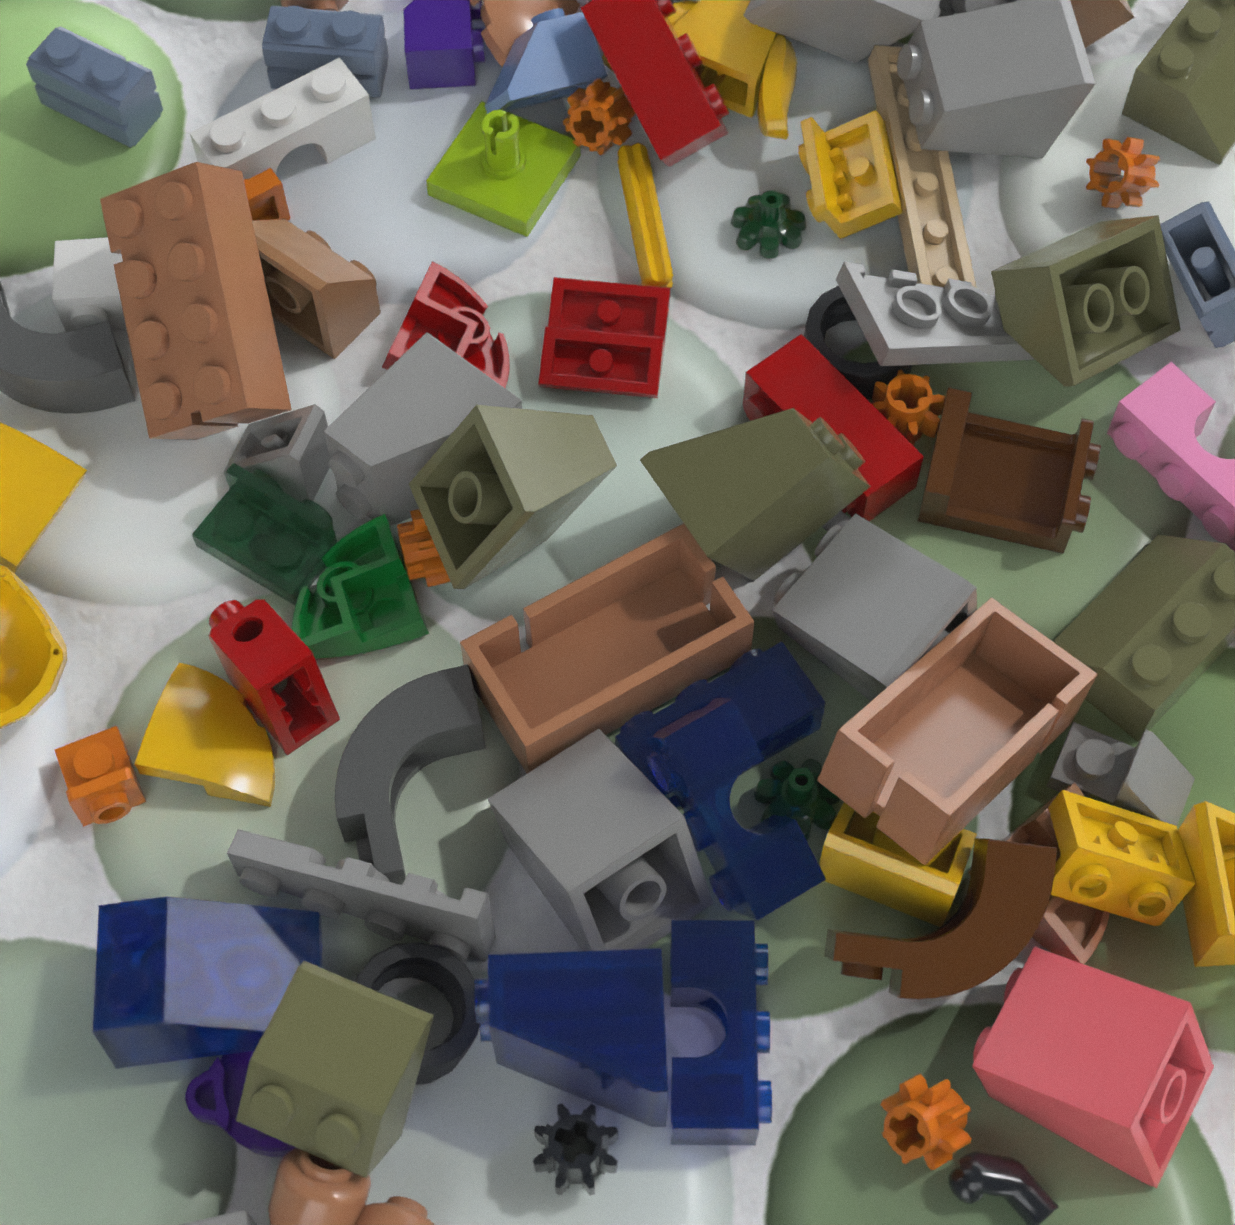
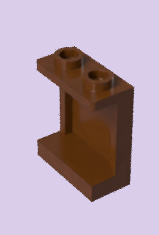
M948 387L918 522L1064 554L1072 531L1084 532L1090 510L1091 497L1081 495L1083 479L1093 480L1101 450V445L1090 443L1094 421L1082 418L1075 434H1067L969 413L972 392Z

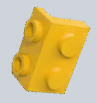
M877 110L826 132L822 130L812 117L800 122L804 143L798 146V152L802 165L810 176L812 189L806 191V199L809 209L817 222L825 221L833 232L842 239L903 213L886 122Z

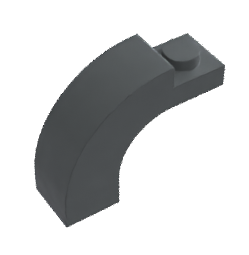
M0 281V391L3 394L35 409L65 414L96 412L135 401L123 358L109 321L63 333H41L27 329L12 319L4 287Z
M468 664L424 675L391 692L377 703L358 724L342 754L335 783V809L344 842L356 840L360 861L371 863L376 870L389 879V882L402 885L406 878L396 830V809L401 793L407 783L417 772L437 760L486 749L482 721Z

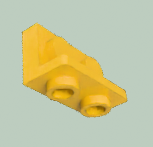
M1063 789L1048 807L1061 853L1055 865L1051 895L1145 924L1159 926L1196 884L1176 825Z

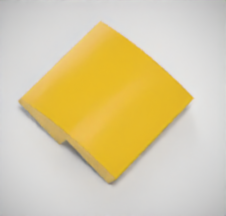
M0 422V564L8 567L15 573L83 481L87 470L47 445Z

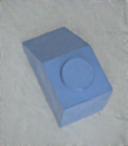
M557 8L538 14L531 19L533 26L519 36L512 45L485 104L487 114L494 110L509 112L568 97L578 88L586 90V87L596 78L603 80L608 77L595 36L582 12L565 16L563 9Z

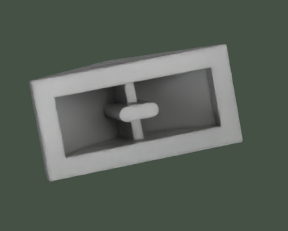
M316 404L248 424L223 474L233 481L311 506L330 468L328 465L330 456L324 436V430L328 427L325 412Z

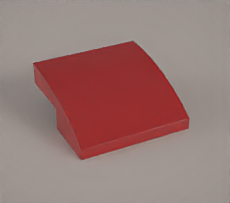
M553 277L548 326H545L538 381L539 387L658 398L671 288Z

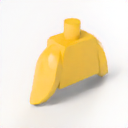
M685 0L673 3L677 13L668 17L678 37L687 32L703 61V64L696 67L695 70L704 87L706 88L714 83L727 108L750 118L754 116L757 110L758 126L761 133L767 137L786 140L789 137L787 114L797 77V59L791 42L784 35L755 25L743 16L751 0ZM603 54L602 60L604 65L613 71L605 54Z

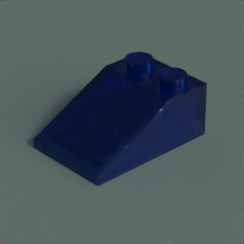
M169 896L99 905L93 1034L116 1069L255 1051L298 966L306 961L323 968L322 918L320 913L316 911Z

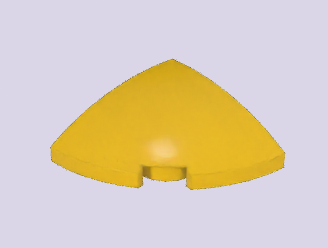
M178 663L163 689L141 742L134 763L139 774L202 785L208 796L271 807L275 789V761L272 746L265 727L258 726L252 713L246 707L247 702L244 696L228 682L211 672L195 666Z

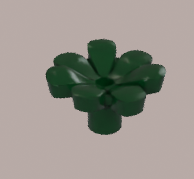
M770 190L762 193L761 196H751L748 198L746 206L737 207L731 217V225L741 229L736 239V245L741 250L748 251L759 243V252L763 257L777 258L779 243H782L788 249H796L801 245L802 234L800 231L806 229L805 215L802 211L790 209V197L784 193Z
M807 759L797 769L787 761H780L770 771L772 779H762L759 781L754 790V797L758 802L770 804L760 819L764 828L771 832L777 831L786 822L789 824L788 835L794 841L799 842L809 839L812 822L821 829L827 830L831 828L836 818V811L832 804L838 803L840 798L817 781L822 770L821 764L818 761Z

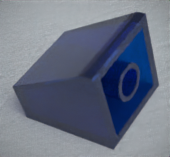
M662 948L488 955V979H475L476 1023H480L481 1042H492L497 1064L648 1126H666L668 1071Z

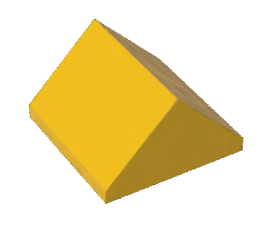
M1204 801L1193 805L1178 829L1196 882L1183 898L1194 967L1235 965V813Z
M844 802L826 836L816 878L938 927L943 926L960 885L977 833L963 828L941 851L924 865L876 828L880 819L879 815L872 812L864 818Z

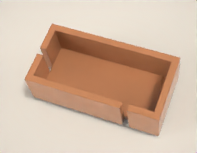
M194 162L101 198L100 202L111 253L121 254L123 260L114 264V270L149 439L197 440L236 428L238 423L249 424L292 410L242 171Z
M684 523L523 608L526 643L530 647L521 653L518 623L512 614L460 642L463 664H468L475 692L527 774L595 730L600 729L607 735L751 655L755 621L725 578L722 576L715 580L716 565L711 558L706 556ZM709 603H710V611H709L708 608L706 607V605H708Z
M991 597L838 729L817 781L864 818L872 812L879 815L880 819L876 828L922 864L926 865L1033 762L1037 753L1041 754L1072 724L1098 674Z

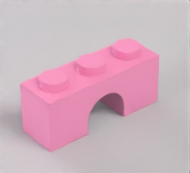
M1170 362L1119 401L1107 434L1113 439L1116 447L1124 456L1136 460L1157 479L1160 488L1167 496L1173 500L1180 501L1197 516L1211 537L1219 542L1226 543L1235 551V459L1219 458L1208 453L1196 439L1202 433L1216 401L1176 365Z

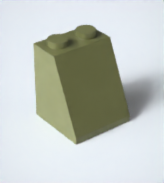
M476 404L412 479L409 486L453 588L465 589L547 541L617 467V464L593 415Z
M794 408L649 451L640 459L706 556L753 581L758 579L871 487L858 470L865 463V460L846 436L842 433L837 435L823 418L819 417L812 423Z

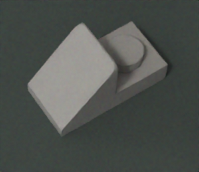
M1073 722L1046 787L1060 792L1075 782L1085 797L1177 826L1195 778L1159 738L1147 729H1145L1137 746L1133 747Z

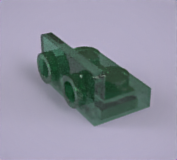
M232 463L224 472L229 490L192 533L195 545L291 604L296 605L302 587L308 586L310 588L323 572L326 565L322 557L337 543L333 519L318 503L310 499H303L300 502L284 493L281 486L265 472L254 470L250 473L237 464Z

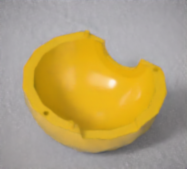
M0 565V729L32 716L56 691L67 663V647L53 620L29 588L8 567Z

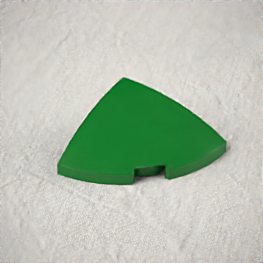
M385 514L366 522L347 534L322 557L327 568L320 575L313 595L308 586L302 587L297 598L292 621V630L312 651L315 659L367 653L405 643L429 634L415 590L407 575L403 557Z

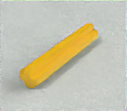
M636 143L632 146L624 144L618 149L617 163L641 284L644 286L672 288L673 270L648 150L642 143Z

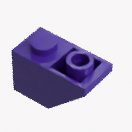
M413 0L403 9L404 49L410 90L476 86L475 63L485 62L484 39L481 35L483 28L473 29V20H482L480 12L482 0L475 6L471 5L469 0Z

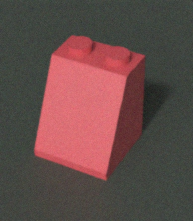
M1037 947L1032 949L1024 967L1017 968L1011 974L1005 988L1004 1005L993 1026H987L980 1033L974 1047L972 1064L989 1097L1154 1188L1158 1187L1214 1068L1191 1002Z

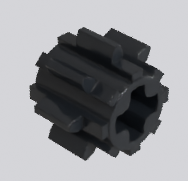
M561 1103L557 1105L558 1121L553 1126L547 1124L546 1127L535 1126L534 1128L535 1138L545 1145V1148L542 1149L543 1153L533 1159L534 1169L536 1172L548 1171V1174L555 1172L557 1175L555 1178V1190L558 1195H562L566 1189H569L570 1184H582L583 1189L590 1196L594 1195V1177L598 1172L604 1175L605 1172L616 1173L618 1170V1161L608 1154V1146L618 1140L617 1127L605 1128L604 1124L599 1127L597 1126L596 1105L590 1104L586 1110L583 1109L582 1115H570L569 1109ZM578 1136L586 1138L588 1141V1153L591 1156L579 1154L574 1163L566 1162L561 1143L572 1146Z

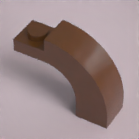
M975 838L970 881L966 896L958 911L943 926L931 933L913 938H894L827 929L824 956L832 961L842 962L840 974L851 977L882 980L883 967L891 968L889 993L898 998L931 999L954 995L971 989L987 981L1010 964L1025 948L1038 929L1052 892L1057 848Z

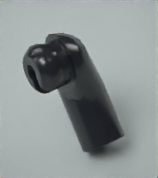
M974 1151L962 1156L959 1160L960 1166L954 1168L948 1177L950 1189L962 1202L974 1204L984 1194L1004 1197L1027 1225H1040L1059 1208L1024 1165L1012 1157Z

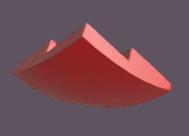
M432 261L385 358L382 368L388 370L426 332L504 388H506L509 378L510 358L504 334L499 332L495 340H493L490 334L489 323L483 316L488 305L462 279Z

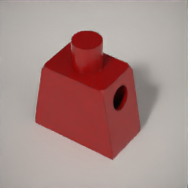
M256 599L245 607L237 600H229L215 608L209 618V625L212 629L208 637L233 686L244 696L248 706L286 755H289L340 720L312 651L265 599ZM287 678L285 689L278 694L273 686Z

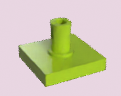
M481 101L426 180L428 195L528 237L580 158L581 146L575 145L573 143L575 139L513 113L494 110L487 114L486 102Z

